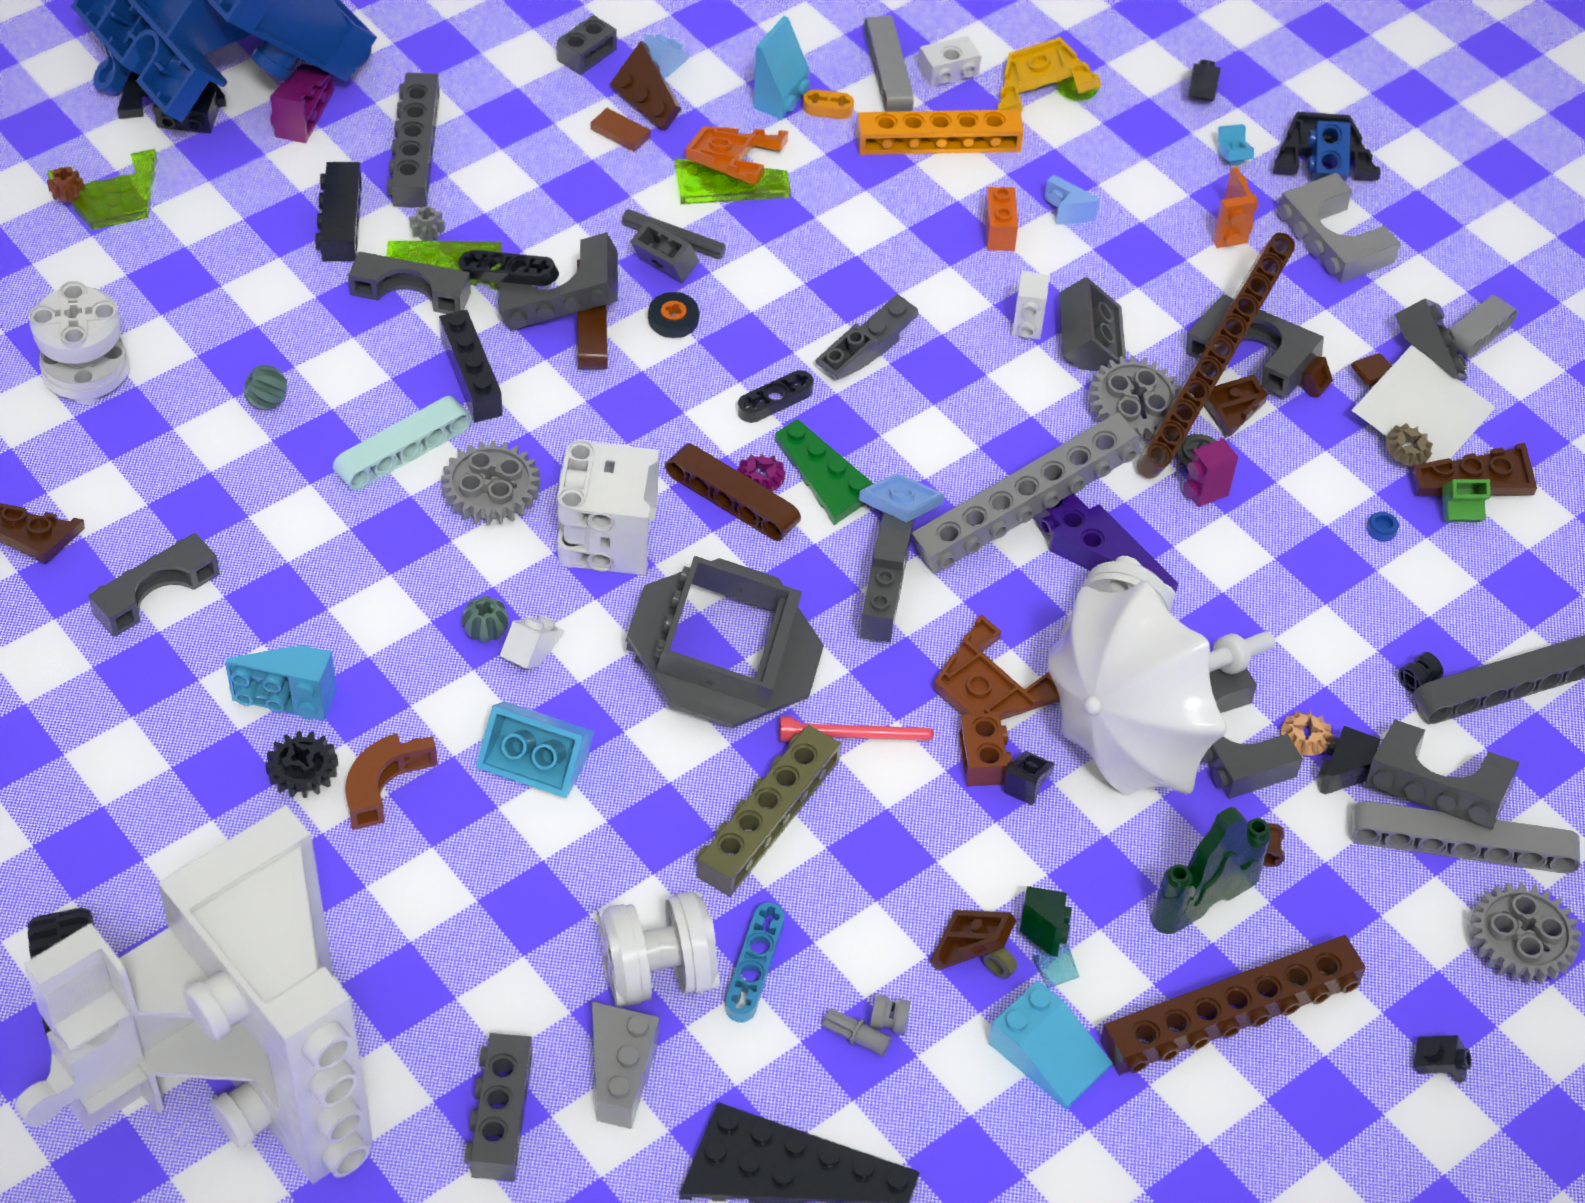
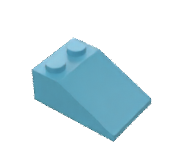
M783 16L756 46L754 108L780 120L789 111L794 110L797 101L809 91L811 86L809 66L789 17Z
M1039 980L991 1024L988 1044L1066 1110L1112 1067L1113 1062L1066 1003Z

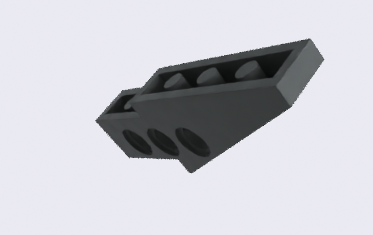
M885 512L883 514L862 612L860 638L891 643L915 519L906 523Z

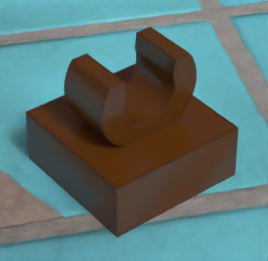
M1317 356L1302 373L1303 380L1298 386L1306 387L1310 397L1321 396L1333 382L1326 357Z

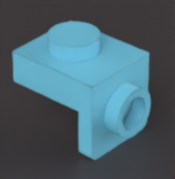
M1244 124L1218 127V153L1231 164H1242L1245 160L1254 159V148L1246 142V126Z

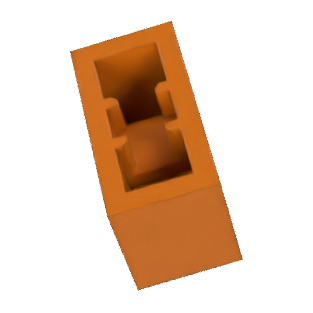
M987 187L984 209L987 250L1015 251L1018 232L1015 187Z

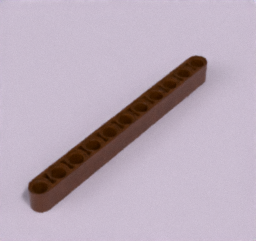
M1283 232L1275 233L1261 249L1140 454L1136 465L1142 476L1150 479L1158 477L1174 458L1294 252L1295 242L1290 235Z

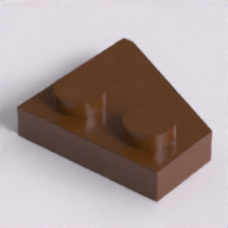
M1250 375L1216 385L1205 405L1225 435L1229 437L1266 403L1268 394L1255 375Z
M954 910L931 957L930 963L935 970H942L1004 948L1016 923V919L1011 912Z

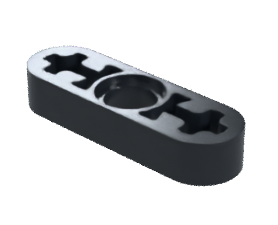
M797 370L742 395L738 400L739 418L748 423L758 422L809 398L813 393V376L806 371ZM771 393H779L783 396V398L780 400L770 399L768 395Z

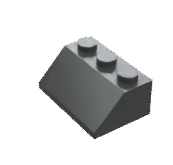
M1087 276L1059 292V311L1062 324L1060 329L1063 339L1062 353L1065 359L1075 364L1081 370L1099 371L1101 365L1107 367L1109 360H1113L1117 364L1120 356L1126 360L1122 306Z

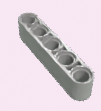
M892 15L865 17V38L884 111H912L914 105L913 91Z

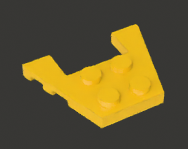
M1061 37L1009 52L1004 73L1005 83L1000 92L1001 102L998 103L997 108L998 110L1020 109V112L1024 111L1019 93L1027 90L1032 91L1053 82L1058 83L1069 77L1074 78L1078 94L1102 86L1099 76L1096 73L1093 74L1089 66L1077 57L1076 52Z

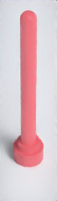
M780 716L779 742H790L796 733L801 734L808 724L800 723V720H794V717ZM809 724L830 737L928 741L934 737V731L931 728Z

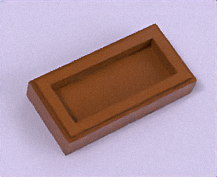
M609 108L604 109L590 122L591 130L633 152L651 137L650 129Z

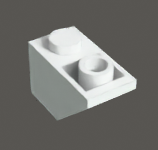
M539 615L537 618L526 617V619L514 620L500 656L526 669L539 667L561 639L565 630L555 626L556 621L543 615Z

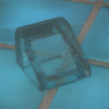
M1069 944L1060 945L1058 957L1050 956L1045 951L1031 955L1047 988L1080 977Z

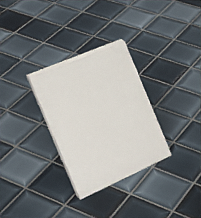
M1411 345L1352 411L1385 436L1388 435L1395 425L1401 427L1407 423L1410 428L1418 426V431L1421 434H1428L1427 440L1433 443L1431 448L1432 454L1426 462L1428 463L1447 458L1452 459L1496 407ZM1406 441V442L1404 443L1403 447L1406 446V445H1407V446H1409V445L1415 446V443H1414V442H1409V443H1408V442Z

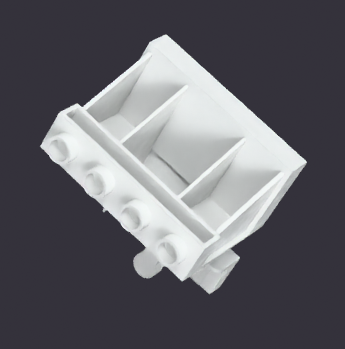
M287 805L159 881L158 886L168 928L122 957L118 958L93 924L90 923L24 963L38 1011L51 1029L46 1035L52 1051L51 1069L47 1080L37 1082L28 1087L15 1102V1111L28 1127H38L49 1122L61 1109L69 1105L72 1114L84 1130L88 1132L142 1096L153 1111L159 1114L164 1111V1106L156 1076L231 1080L236 1088L228 1094L223 1092L210 1101V1107L219 1126L237 1148L246 1147L255 1141L256 1135L269 1128L312 1184L329 1173H332L335 1177H344L355 1171L367 1159L370 1152L369 1146L373 1144L351 998L335 980L333 975L312 837L310 832Z

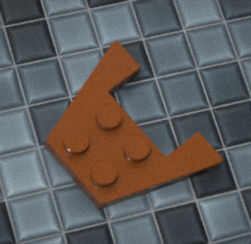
M982 614L976 619L970 633L968 632L963 638L957 652L953 653L935 679L933 689L962 715L999 713L1000 720L1060 701L1057 688L1049 672L1024 689L983 653L985 649L1001 638L1002 631Z

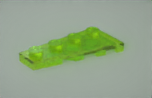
M674 158L680 205L791 197L787 170L764 168V175L757 185H753L697 162Z
M388 241L386 256L462 271L458 261L464 253L470 250L502 252V242ZM500 263L493 266L491 270L499 268ZM470 279L471 285L477 286L479 282L490 284V289L499 290L500 282Z

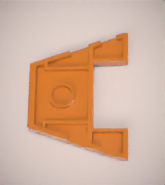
M703 126L686 147L685 158L750 184L757 185L764 175V164L744 161L743 159L753 146L781 151L788 142L789 131L778 130V135L765 134V129H754L751 134L738 133V128Z

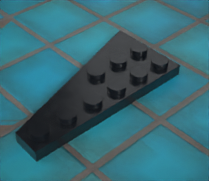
M718 1102L679 1192V1200H692V1197L712 1198V1201L725 1202L726 1199H747L750 1203H910L919 1180L920 1172Z

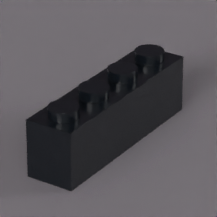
M326 162V171L320 174L321 190H324V193H319V210H322V213H317V229L321 230V233L315 234L316 250H321L322 262H354L358 250L362 193L360 162Z
M468 310L439 316L441 342L473 422L476 423L503 416L501 390Z

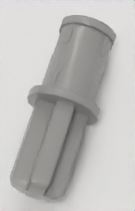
M830 1009L823 1020L822 1025L824 1028L850 1040V1045L854 1046L856 1043L879 1054L881 1057L885 1055L892 1040V1036L865 1025V1020L857 1021L834 1009Z

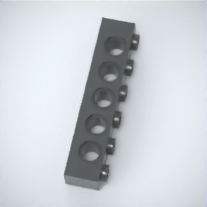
M406 72L405 83H400L399 99L402 102H397V119H400V121H395L394 134L398 138L397 140H392V156H395V159H390L389 164L390 176L393 177L387 179V195H392L393 207L421 208L427 206L440 98L439 74Z

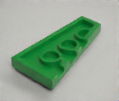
M799 419L794 420L775 433V442L791 465L797 467L801 473V479L806 486H810L816 495L815 499L821 508L824 507L827 510L833 525H836L866 504L859 501L860 490L874 483Z

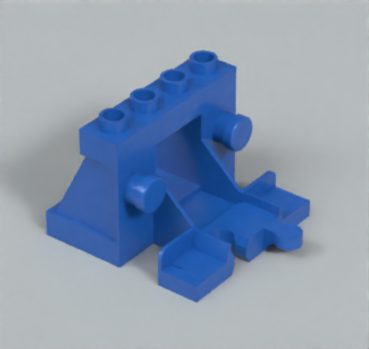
M75 0L71 5V8L101 41L106 53V60L101 62L94 72L93 84L95 88L110 96L116 95L124 87L127 75L131 70L140 75L136 82L162 112L180 122H183L209 81L221 87H225L228 83L204 56L206 53L254 35L264 41L261 46L255 48L251 58L272 76L288 81L294 73L293 68L299 59H302L348 82L356 68L366 63L370 57L372 45L378 38L341 0Z

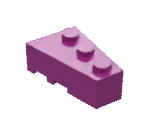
M301 63L294 70L291 78L288 81H284L270 95L272 108L270 122L271 125H274L275 137L307 143L335 90L332 74L316 66Z

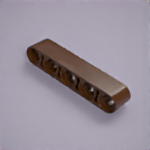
M577 259V270L579 268L580 259ZM607 305L577 312L578 370L608 369Z
M691 443L684 444L665 463L667 473L675 481L772 540L781 541L801 521V514L793 504Z

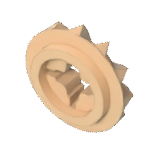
M1297 710L1293 716L1286 717L1281 727V735H1289L1300 755L1315 756L1325 752L1333 738L1331 724H1326L1323 716H1313L1311 710L1306 714H1301ZM1306 726L1310 728L1311 732L1308 740H1305L1306 735H1304L1303 731Z

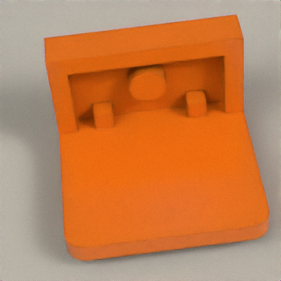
M1238 167L1230 169L1224 200H1221L1213 237L1216 248L1248 243L1250 231L1253 230V217L1255 210L1258 209V200L1256 195L1252 194L1246 177L1241 174Z

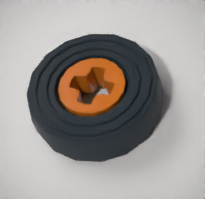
M679 292L663 293L655 297L648 309L650 327L657 334L668 338H680L691 334L697 328L700 318L696 301L692 297Z

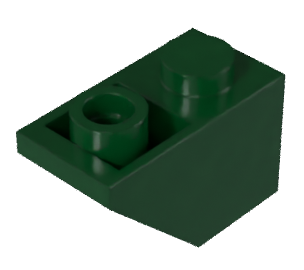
M1027 886L1019 932L1050 956L1058 957L1060 944L1067 945L1070 929L1069 923L1072 907L1066 906L1067 893Z

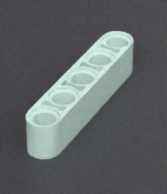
M443 397L344 451L334 460L332 468L352 490H360L460 435L470 426L472 416L454 397Z

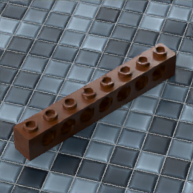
M1345 934L1105 1023L1100 1043L1109 1059L1113 1062L1118 1075L1129 1071L1137 1073L1145 1069L1150 1063L1158 1060L1169 1061L1182 1051L1190 1048L1198 1050L1206 1046L1211 1040L1219 1037L1230 1038L1248 1026L1259 1027L1268 1022L1272 1017L1280 1014L1284 1016L1293 1014L1301 1006L1309 1003L1320 1004L1331 995L1341 991L1349 993L1360 985L1366 966ZM1290 982L1296 983V984H1298L1299 986H1295V985L1291 984ZM1261 994H1266L1270 996V998L1264 997ZM1230 1005H1236L1241 1009L1233 1008ZM1199 1016H1205L1210 1020H1204ZM1169 1027L1177 1028L1180 1032L1172 1031ZM1138 1039H1145L1150 1043H1142Z

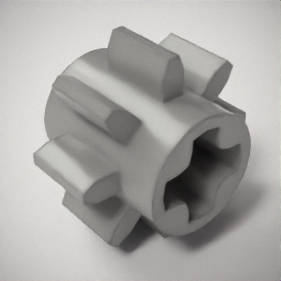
M424 206L416 209V216L409 217L412 236H418L422 241L430 242L438 239L439 232L445 231V220L442 218V212H437L433 207Z

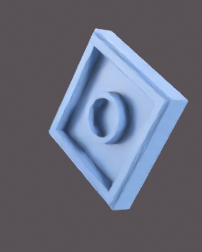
M900 473L860 490L859 501L906 523L943 505L945 497L943 493Z

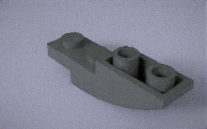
M897 293L862 326H859L857 323L854 324L815 360L816 364L836 379L862 369L900 340L899 333L919 316L918 308Z

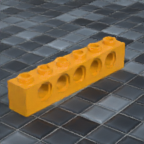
M1020 109L858 112L856 133L859 155L1021 152L1024 129Z

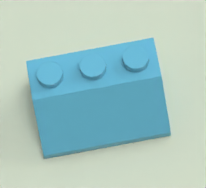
M503 701L492 705L475 768L567 798L586 762L594 731Z

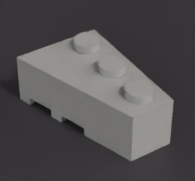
M592 1001L597 1121L632 1129L659 1042L660 1017Z

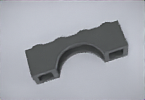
M361 251L358 252L348 274L351 296L378 301L392 291L402 289L414 290L428 297L432 303L433 312L444 314L464 310L471 294L469 272Z
M193 533L90 593L88 597L92 614L113 637H116L141 622L139 616L140 605L143 599L153 590L168 585H180L195 590L219 576L217 555L196 533Z

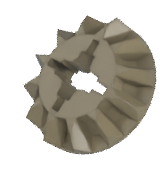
M1407 423L1401 427L1395 425L1386 436L1385 441L1389 454L1396 461L1406 466L1426 463L1432 454L1431 448L1433 443L1427 440L1428 434H1421L1418 431V426L1410 428ZM1406 441H1407L1408 443H1409V442H1414V443H1415V446H1412V445L1407 446V445H1406V446L1403 447V445H1404V443H1405Z

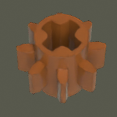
M68 167L56 169L52 172L53 179L47 180L48 190L52 192L53 199H59L61 202H73L80 198L79 191L85 190L83 178H80L78 170L73 171Z

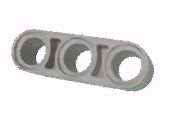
M1491 295L1450 329L1456 339V343L1453 344L1456 351L1467 359L1472 358L1511 326L1517 317L1518 310L1498 296Z

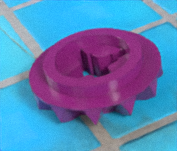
M763 452L758 457L750 454L747 460H741L740 466L737 469L738 472L772 492L777 490L785 480L783 462H777L774 455L765 457ZM756 468L766 471V477L760 472L756 473Z

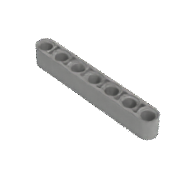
M1370 801L1359 802L1353 807L1352 839L1358 844L1556 873H1573L1580 868V837L1571 830L1497 820L1492 830L1440 811Z

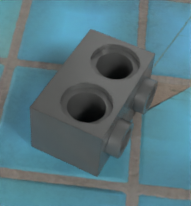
M595 15L590 16L557 40V61L577 74L582 75L617 50V29Z

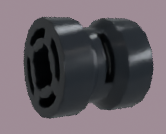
M1423 652L1414 659V662H1409L1399 669L1398 676L1404 688L1410 693H1414L1421 685L1443 677L1444 671L1436 656L1429 652Z

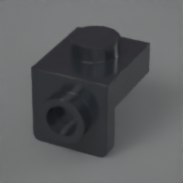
M1458 1035L1418 1037L1414 1068L1418 1074L1452 1073L1458 1083L1466 1081L1467 1070H1470L1472 1066V1057L1470 1050L1465 1048Z

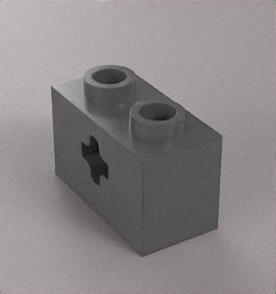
M648 220L630 241L640 260L682 283L699 263L690 243Z

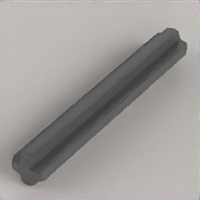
M626 209L622 215V224L639 230L648 220L690 243L693 250L717 259H721L725 254L726 245L723 242L631 209Z

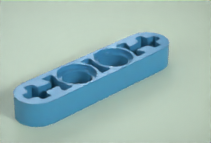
M772 902L762 903L754 912L726 996V1014L735 1022H747L754 1017L784 928L785 913L778 904ZM768 916H773L774 920L770 923L769 932L764 931V920ZM758 941L764 942L769 946V950L762 954L755 953L751 949V945ZM746 970H754L758 972L760 978L755 982H747L741 977V974ZM742 992L747 993L746 1005L742 1009H737L736 1004H739Z

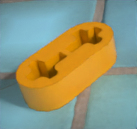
M810 90L803 96V110L811 116L846 119L851 117L854 112V98L842 92Z

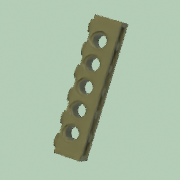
M809 724L801 734L796 733L791 739L783 756L778 755L775 758L766 777H760L756 781L752 794L748 799H742L738 803L728 823L723 822L719 826L712 843L701 848L696 857V863H698L697 878L731 897L839 763L841 742Z

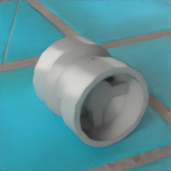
M876 994L870 1027L877 1030L889 1028L893 1033L904 1035L911 1001L905 999L892 1001L889 1000L888 996ZM891 1011H894L893 1019L890 1018Z

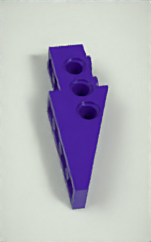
M1072 493L1060 500L1054 507L1047 508L1033 517L1040 525L1042 531L1051 537L1049 551L1089 571L1101 563L1115 561L1120 556H1129L1136 559L1141 566L1155 573L1164 584L1169 585L1176 593L1178 582L1100 504L1089 509Z

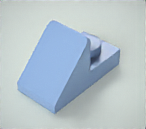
M1053 174L1047 180L1044 201L1058 207L1056 224L1062 225L1094 222L1097 219L1100 198Z

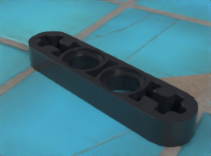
M470 250L464 253L458 261L460 269L470 273V279L547 286L555 282L559 276V270L554 261L544 256ZM502 263L499 268L491 270L496 264ZM526 265L522 271L514 273L516 269Z

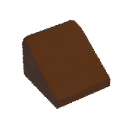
M1380 353L1359 359L1351 364L1352 369L1367 385L1373 386L1392 367Z

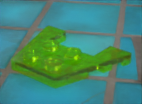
M155 149L130 154L135 171L134 174L119 175L115 178L91 181L84 184L85 190L79 191L80 198L70 203L73 205L74 211L91 230L147 219L149 217L152 182L155 178V164H157ZM56 169L47 171L48 180L53 179L52 172Z

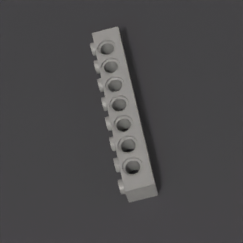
M1119 412L1115 413L913 531L911 534L916 551L934 574L943 569L950 568L955 562L968 554L976 553L985 544L1003 537L1014 527L1030 521L1043 510L1057 505L1060 500L1072 493L1080 492L1089 483L1107 476L1118 466L1134 460L1137 455L1141 454L1139 435Z

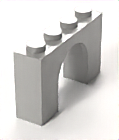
M1334 173L1282 192L1277 213L1291 227L1296 236L1307 245L1312 254L1322 262L1327 271L1341 284L1394 264L1401 243L1385 225L1359 235L1347 236L1337 234L1321 223L1320 220L1346 211L1352 194V189L1338 173Z

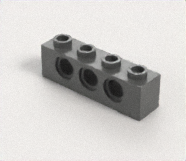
M490 1033L488 1046L481 1047L479 1066L484 1068L483 1078L477 1077L475 1084V1099H479L478 1110L472 1109L470 1116V1131L475 1132L473 1142L467 1141L465 1148V1164H470L472 1178L515 1181L533 1057L532 1036ZM500 1072L510 1073V1075L506 1077L497 1076V1074ZM498 1103L506 1105L501 1109H495L491 1107L494 1104ZM493 1135L501 1137L497 1141L487 1140L488 1137Z

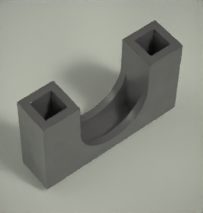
M607 232L580 239L579 268L570 280L559 287L539 290L538 286L500 282L499 313L510 331L617 302L618 251ZM526 265L519 267L514 273L522 271Z
M1222 294L1187 333V355L1198 358L1231 302L1232 297ZM1259 310L1242 340L1262 341L1276 350L1263 366L1262 387L1287 398L1303 380L1302 373L1317 356H1322L1324 336Z
M1247 668L1236 674H1226L1220 669L1209 672L1212 692L1220 713L1252 703L1257 684ZM1288 734L1256 744H1240L1223 736L1206 751L1202 762L1207 763L1211 769L1216 786L1224 791L1228 799L1297 777L1303 758Z
M1395 719L1372 759L1366 785L1493 830L1513 788L1520 762L1488 751L1480 769L1471 776L1453 778L1439 775L1424 767L1417 759L1426 730Z

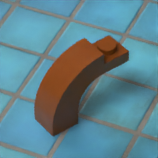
M398 733L376 741L356 758L348 772L345 786L352 830L385 823L383 803L380 795L384 786L391 779L403 773L438 765L433 736L423 739L416 738L409 742L400 743Z

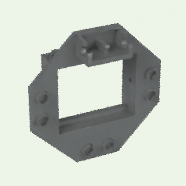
M695 555L691 566H684L682 572L644 585L625 640L628 642L626 650L636 652L634 661L645 666L670 708L730 728H735L808 699L824 645L798 607L802 591L783 585L778 577L721 558L710 561ZM691 584L775 612L756 678L670 651Z

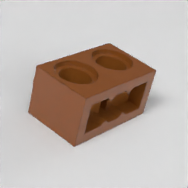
M999 713L961 715L958 737L966 787L1005 785L1006 770L1008 765L1012 763L1011 752H1006L1005 745L1008 743V732L1006 725L1001 726Z

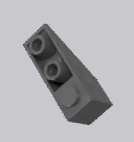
M1424 298L1395 314L1405 340L1452 376L1462 380L1468 379L1465 372L1467 364L1463 356L1456 352L1453 345L1456 343L1455 336L1449 328L1446 329L1442 320L1445 318V314L1438 303Z

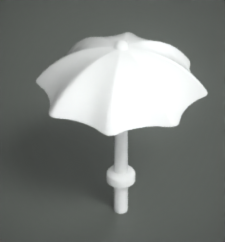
M1141 581L1132 588L1119 592H1104L1083 586L1080 588L1075 600L1068 630L1060 640L1052 645L1048 655V669L1057 688L1061 703L1062 734L1066 739L1083 748L1096 762L1105 779L1116 790L1125 795H1131L1148 787L1170 788L1189 795L1194 790L1196 773L1204 754L1213 743L1222 738L1226 733L1225 721L1216 705L1212 692L1209 672L1217 669L1226 674H1236L1244 671L1249 666L1251 657L1270 651L1275 647V638L1268 631L1243 639L1238 634L1231 633L1220 637L1214 643L1213 651L1210 652L1208 640L1203 635L1179 622L1164 606L1149 582Z

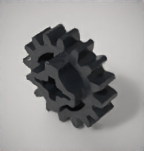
M297 731L296 738L293 739L286 734L284 735L285 742L283 744L275 741L273 743L274 751H267L268 762L265 763L270 784H276L279 793L288 789L289 796L292 798L297 792H301L303 798H307L308 791L311 790L318 795L320 794L319 786L330 787V777H337L336 767L339 764L334 745H327L325 736L316 740L313 731L307 737H303L301 731Z

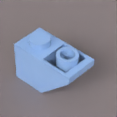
M659 33L657 37L647 34L643 41L647 44L651 57L657 62L660 73L665 79L690 57L689 53L682 50L683 44Z

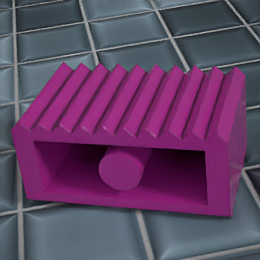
M1220 438L1219 441L1215 440L1214 443L1210 442L1209 445L1205 444L1204 447L1200 446L1199 449L1194 448L1192 460L1188 463L1189 473L1187 482H1184L1183 489L1186 496L1192 499L1197 507L1230 495L1229 491H1231L1230 488L1234 472H1236L1237 460L1239 459L1225 439Z

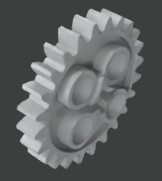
M1120 356L1117 364L1113 360H1109L1107 367L1101 365L1099 372L1094 374L1088 389L1090 393L1088 402L1092 403L1090 412H1098L1095 419L1096 422L1103 421L1119 412L1139 435V441L1142 436H1145L1149 441L1181 386L1173 385L1175 376H1165L1167 368H1163L1160 371L1157 370L1156 361L1149 366L1145 357H1143L1141 363H1138L1134 356H1131L1129 362H1126Z
M492 440L490 447H485L484 443L480 441L479 448L477 449L469 444L467 445V453L458 450L457 459L450 457L449 466L443 467L444 475H441L442 495L446 497V505H453V513L462 511L464 520L471 515L474 516V523L476 524L481 518L486 519L487 525H490L494 518L500 524H503V517L505 516L513 521L515 520V512L524 515L525 506L532 508L533 499H538L539 497L538 490L541 489L539 468H536L535 460L528 459L527 451L519 454V446L509 450L507 442H504L501 447H496L495 440Z
M1520 882L1517 890H1514L1510 883H1506L1503 891L1495 886L1491 895L1485 892L1481 901H1477L1469 920L1472 924L1469 934L1474 936L1471 945L1473 947H1481L1478 954L1479 958H1490L1487 965L1488 968L1498 965L1500 967L1499 975L1503 976L1509 971L1512 973V981L1514 982L1518 979L1519 975L1524 976L1527 984H1530L1533 976H1536L1541 984L1544 983L1547 975L1551 979L1556 980L1559 972L1565 974L1569 966L1573 965L1581 943L1578 942L1581 931L1575 930L1578 919H1568L1572 909H1561L1559 907L1562 901L1561 898L1554 901L1550 900L1549 890L1542 895L1538 894L1537 885H1534L1531 891L1525 889L1523 882Z

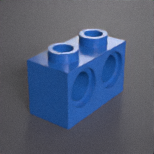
M1317 121L1314 129L1309 131L1308 146L1312 147V156L1308 157L1307 172L1311 173V182L1334 173H1338L1346 181L1349 176L1351 123ZM1323 136L1332 137L1334 143H1327ZM1322 162H1330L1334 169H1326Z

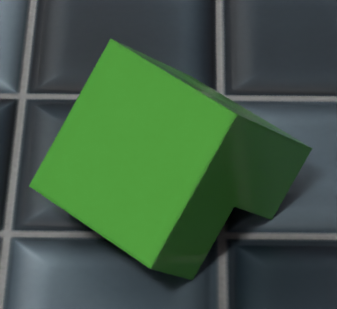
M1452 479L1443 484V522H1482L1486 520L1485 501L1491 498L1490 479Z

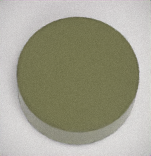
M1005 948L983 955L986 967L999 978L1008 979L1017 970L1015 958Z

